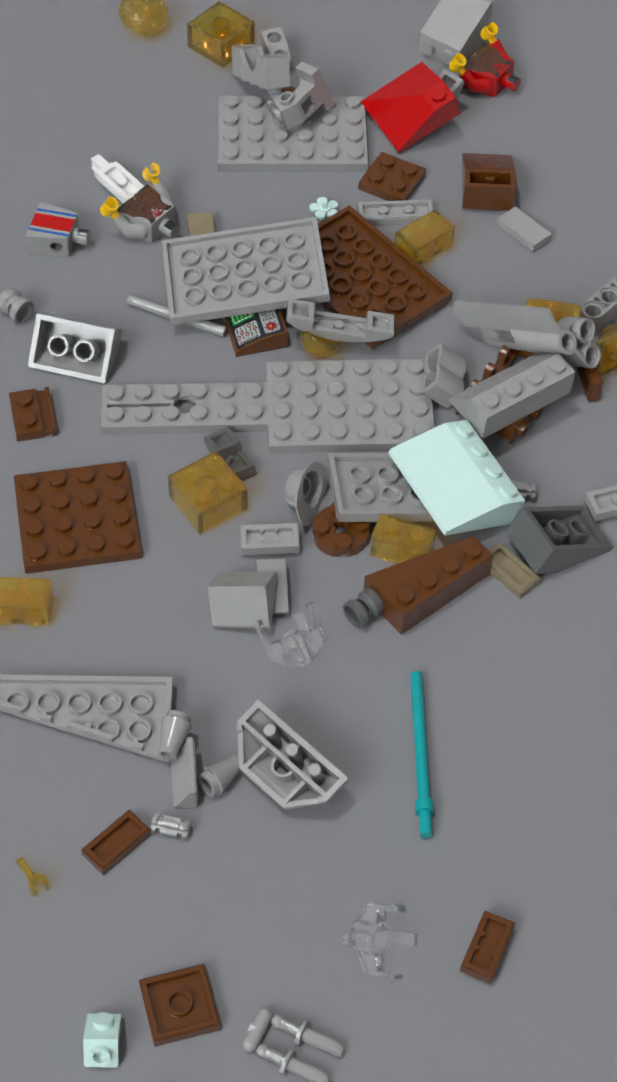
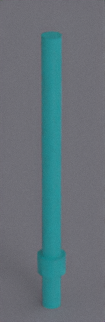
M413 671L410 673L418 798L415 800V814L419 817L420 837L427 839L433 836L431 816L434 814V801L430 798L423 677L422 672Z

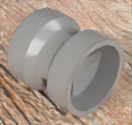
M10 287L1 293L0 311L4 314H9L13 321L22 324L32 316L35 308L34 303L27 297H22L18 290Z

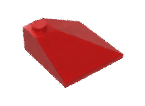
M420 62L361 101L366 111L399 154L461 114L456 96L445 82L423 62Z

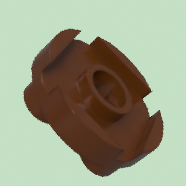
M333 502L331 506L321 510L313 520L312 534L314 536V543L320 551L332 557H339V554L349 553V556L356 555L368 543L370 522H337ZM336 528H345L347 533L340 532L337 534L335 533Z

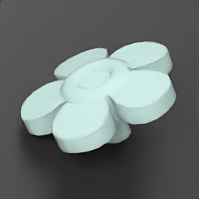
M319 197L317 203L310 204L309 210L315 213L317 219L324 220L326 216L330 217L337 213L338 203L335 200L328 202L327 198Z

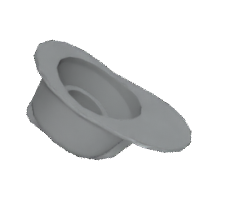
M312 462L306 468L295 469L290 473L286 481L285 499L289 505L296 507L297 517L303 526H311L313 524L326 490V470L320 462Z

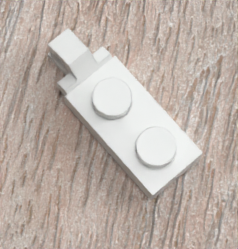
M100 154L91 158V169L94 171V176L123 204L144 187L117 161L108 163Z

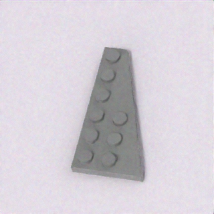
M0 674V711L169 763V759L161 757L158 751L160 748L162 717L166 716L167 711L172 710L173 677Z

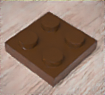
M381 152L359 181L358 189L387 201L408 200L425 177L426 168Z

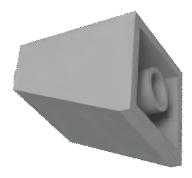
M441 0L420 31L418 51L447 65L458 53L464 55L467 61L486 42V40L481 38L480 32L491 22L493 1Z

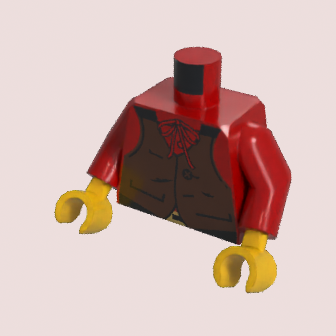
M491 22L487 27L485 26L480 32L481 38L489 41L490 44L485 42L467 61L464 55L458 53L449 63L450 71L454 73L459 72V78L464 80V88L469 89L472 93H482L491 97L497 96L504 88L515 92L521 83V79L513 75L514 60L509 57L500 40L495 37L498 33V26L494 22Z

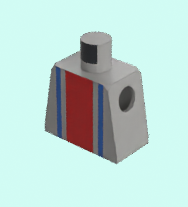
M40 202L25 235L27 253L29 255L67 257L71 254L75 243L89 244L91 231L79 228L78 214L76 212Z

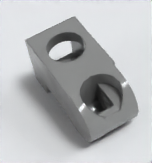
M282 28L261 30L260 46L263 47L264 54L281 53L289 56L291 70V56ZM270 36H278L277 41L270 42L268 40Z

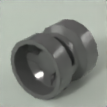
M365 588L358 594L357 599H350L343 605V612L346 618L354 627L359 629L369 623V618L377 617L384 611V604L381 598L370 588Z

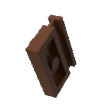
M44 387L45 390L41 391L30 389L9 393L17 442L44 438L46 434L57 436L49 387Z

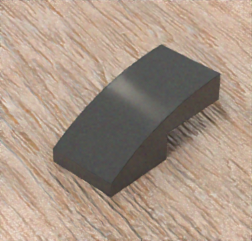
M229 427L203 437L210 454L231 484L256 474L254 463L242 451L241 441Z

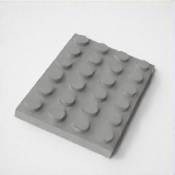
M219 96L218 171H367L365 107L361 103L365 99L364 96H331L334 106L329 111L318 108L302 125L291 129L287 128L284 121L279 123L275 115H273L271 110L275 107L274 105L269 106L267 103L271 99L270 96Z
M317 217L161 240L171 325L287 308L288 298L315 303L330 301Z

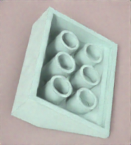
M468 420L441 424L391 448L388 452L444 536L512 524L525 502V499Z

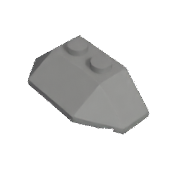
M259 699L237 721L239 769L284 810L326 804L349 781L346 775Z

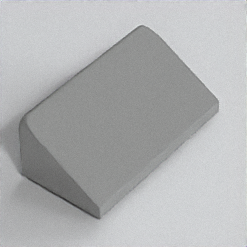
M187 737L179 749L176 759H171L173 806L175 809L197 808L198 805L195 743L193 737Z

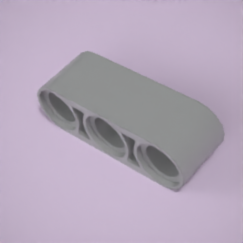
M617 275L582 305L580 318L592 319L595 324V335L599 334L617 318Z

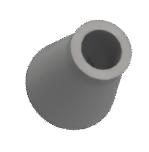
M169 710L166 716L162 717L160 748L158 751L161 757L176 759L179 749L192 728L190 724L191 718L186 713Z
M232 755L225 760L201 769L200 775L197 776V783L200 789L210 797L221 795L234 778L242 772L239 769V757Z

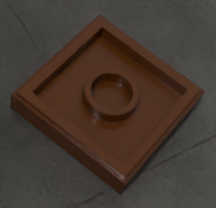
M204 964L139 980L154 1047L221 1030Z

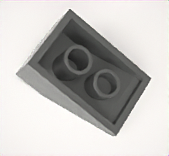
M584 506L523 507L506 531L514 546L520 551L527 561L529 568L535 574L557 573L607 553L613 548V545Z

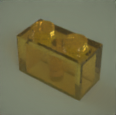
M434 209L395 232V244L420 265L428 262L440 252L448 250L453 245L455 226Z
M380 514L371 535L370 556L399 564L434 551L436 530Z
M0 577V625H50L53 603L51 579Z

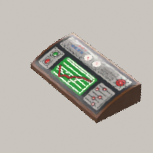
M280 309L223 317L225 325L228 327L227 331L236 357L288 347V330Z

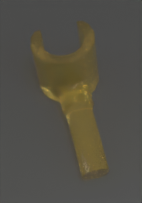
M23 857L17 859L16 863L29 881V893L32 896H37V891L33 887V884L37 882L42 883L45 889L48 890L47 877L41 873L35 874Z

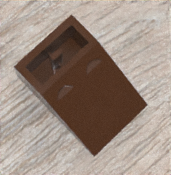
M462 153V208L508 211L512 209L516 192V170L512 155Z

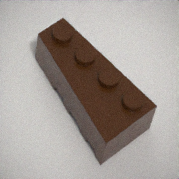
M471 536L366 575L364 589L370 588L379 595L384 604V611L381 615L402 635L489 576L493 554L478 539Z

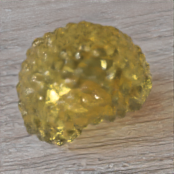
M122 0L119 4L118 14L123 24L145 38L152 37L160 32L168 20V8L163 0Z

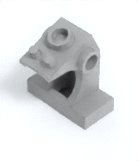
M301 62L295 67L300 78V85L295 91H286L281 95L268 92L271 99L267 103L269 106L274 105L275 107L271 110L273 115H275L279 123L284 121L288 129L302 125L318 108L329 111L334 106L319 69L305 62Z

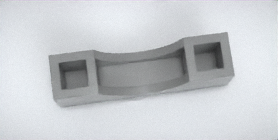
M257 44L231 46L234 76L241 78L243 82H250V85H258L260 89H267V92L271 93L281 92L283 87H290L289 56L281 53L264 55L263 47Z

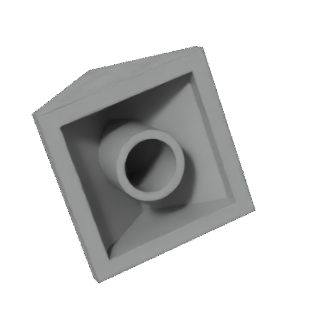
M219 572L208 585L213 628H271L277 572Z

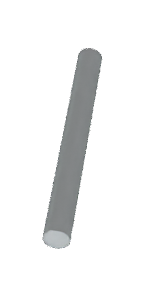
M129 295L127 299L128 305L169 318L167 306ZM208 320L184 323L222 337L226 336L228 327Z

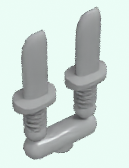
M268 1008L260 1009L248 1028L247 1035L242 1043L243 1049L249 1053L256 1050L259 1057H265L266 1060L269 1059L270 1062H275L278 1066L281 1065L278 1071L281 1074H285L287 1070L311 1082H329V1077L324 1071L294 1058V1050L289 1049L285 1055L282 1051L279 1052V1050L273 1049V1047H268L266 1044L259 1045L271 1021L275 1028H280L284 1032L287 1031L290 1035H296L293 1042L298 1045L302 1040L337 1057H341L344 1051L343 1046L338 1041L308 1028L310 1021L304 1019L300 1025V1023L294 1022L287 1017L283 1018L279 1014L273 1016Z

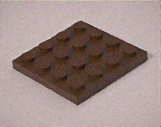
M127 461L14 475L25 574L142 558Z

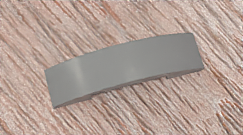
M288 298L286 322L306 333L343 342H374L390 339L394 336L393 314L368 311L366 318L316 311L314 310L315 302Z

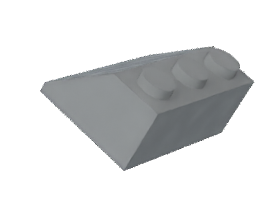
M37 313L28 367L107 383L119 354L123 329L51 313Z

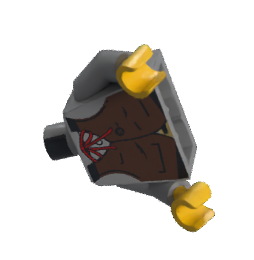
M152 163L150 166L154 174H151L147 167L142 172L143 178L146 181L152 182V186L149 184L145 185L120 207L114 197H108L106 203H103L100 207L101 214L105 217L111 216L113 218L112 222L116 225L117 229L127 238L142 239L153 243L163 234L173 239L180 231V225L175 223V204L163 180L160 181L157 177L160 174V167L157 163Z

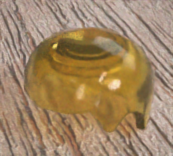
M302 331L300 335L301 344L305 351L316 358L324 359L332 356L342 343L341 340L335 341L312 335L309 331Z

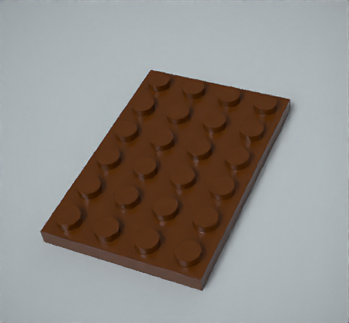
M350 205L318 223L330 294V301L322 302L321 304L331 313L366 318L368 311L393 314L394 336L452 300L453 293ZM389 339L364 343L373 350Z

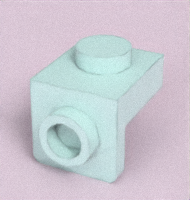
M107 1012L87 1013L83 1037L85 1067H118L119 1040L122 1025L121 1014H110Z

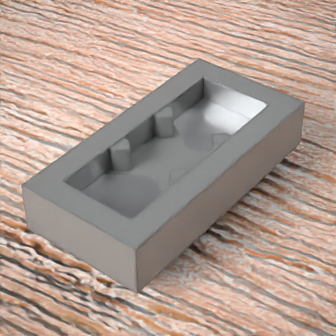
M298 523L240 525L241 556L299 553L300 551Z

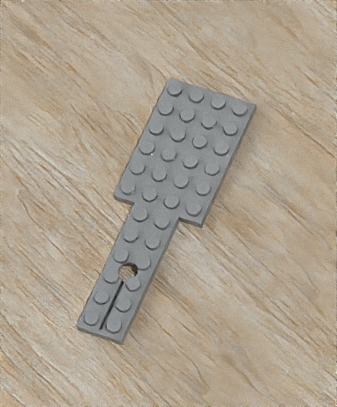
M425 359L266 361V382L102 385V434L218 432L229 427L232 432L268 431L269 453L389 451L391 448L435 428L432 399L421 391V383L425 373ZM180 400H190L195 404L188 413L179 412L178 408L174 405Z

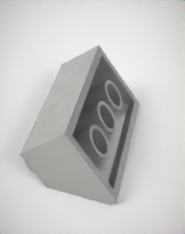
M536 353L450 397L449 402L465 420H468L473 429L483 439L569 394L576 372L560 354Z

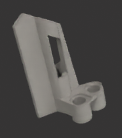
M455 300L453 315L465 326L480 328L483 334L482 340L489 345L498 347L504 345L510 349L533 353H557L570 366L595 368L600 361V348L597 344L591 343L596 331L592 319L566 316L556 322L549 308ZM499 330L510 331L513 339L502 338Z

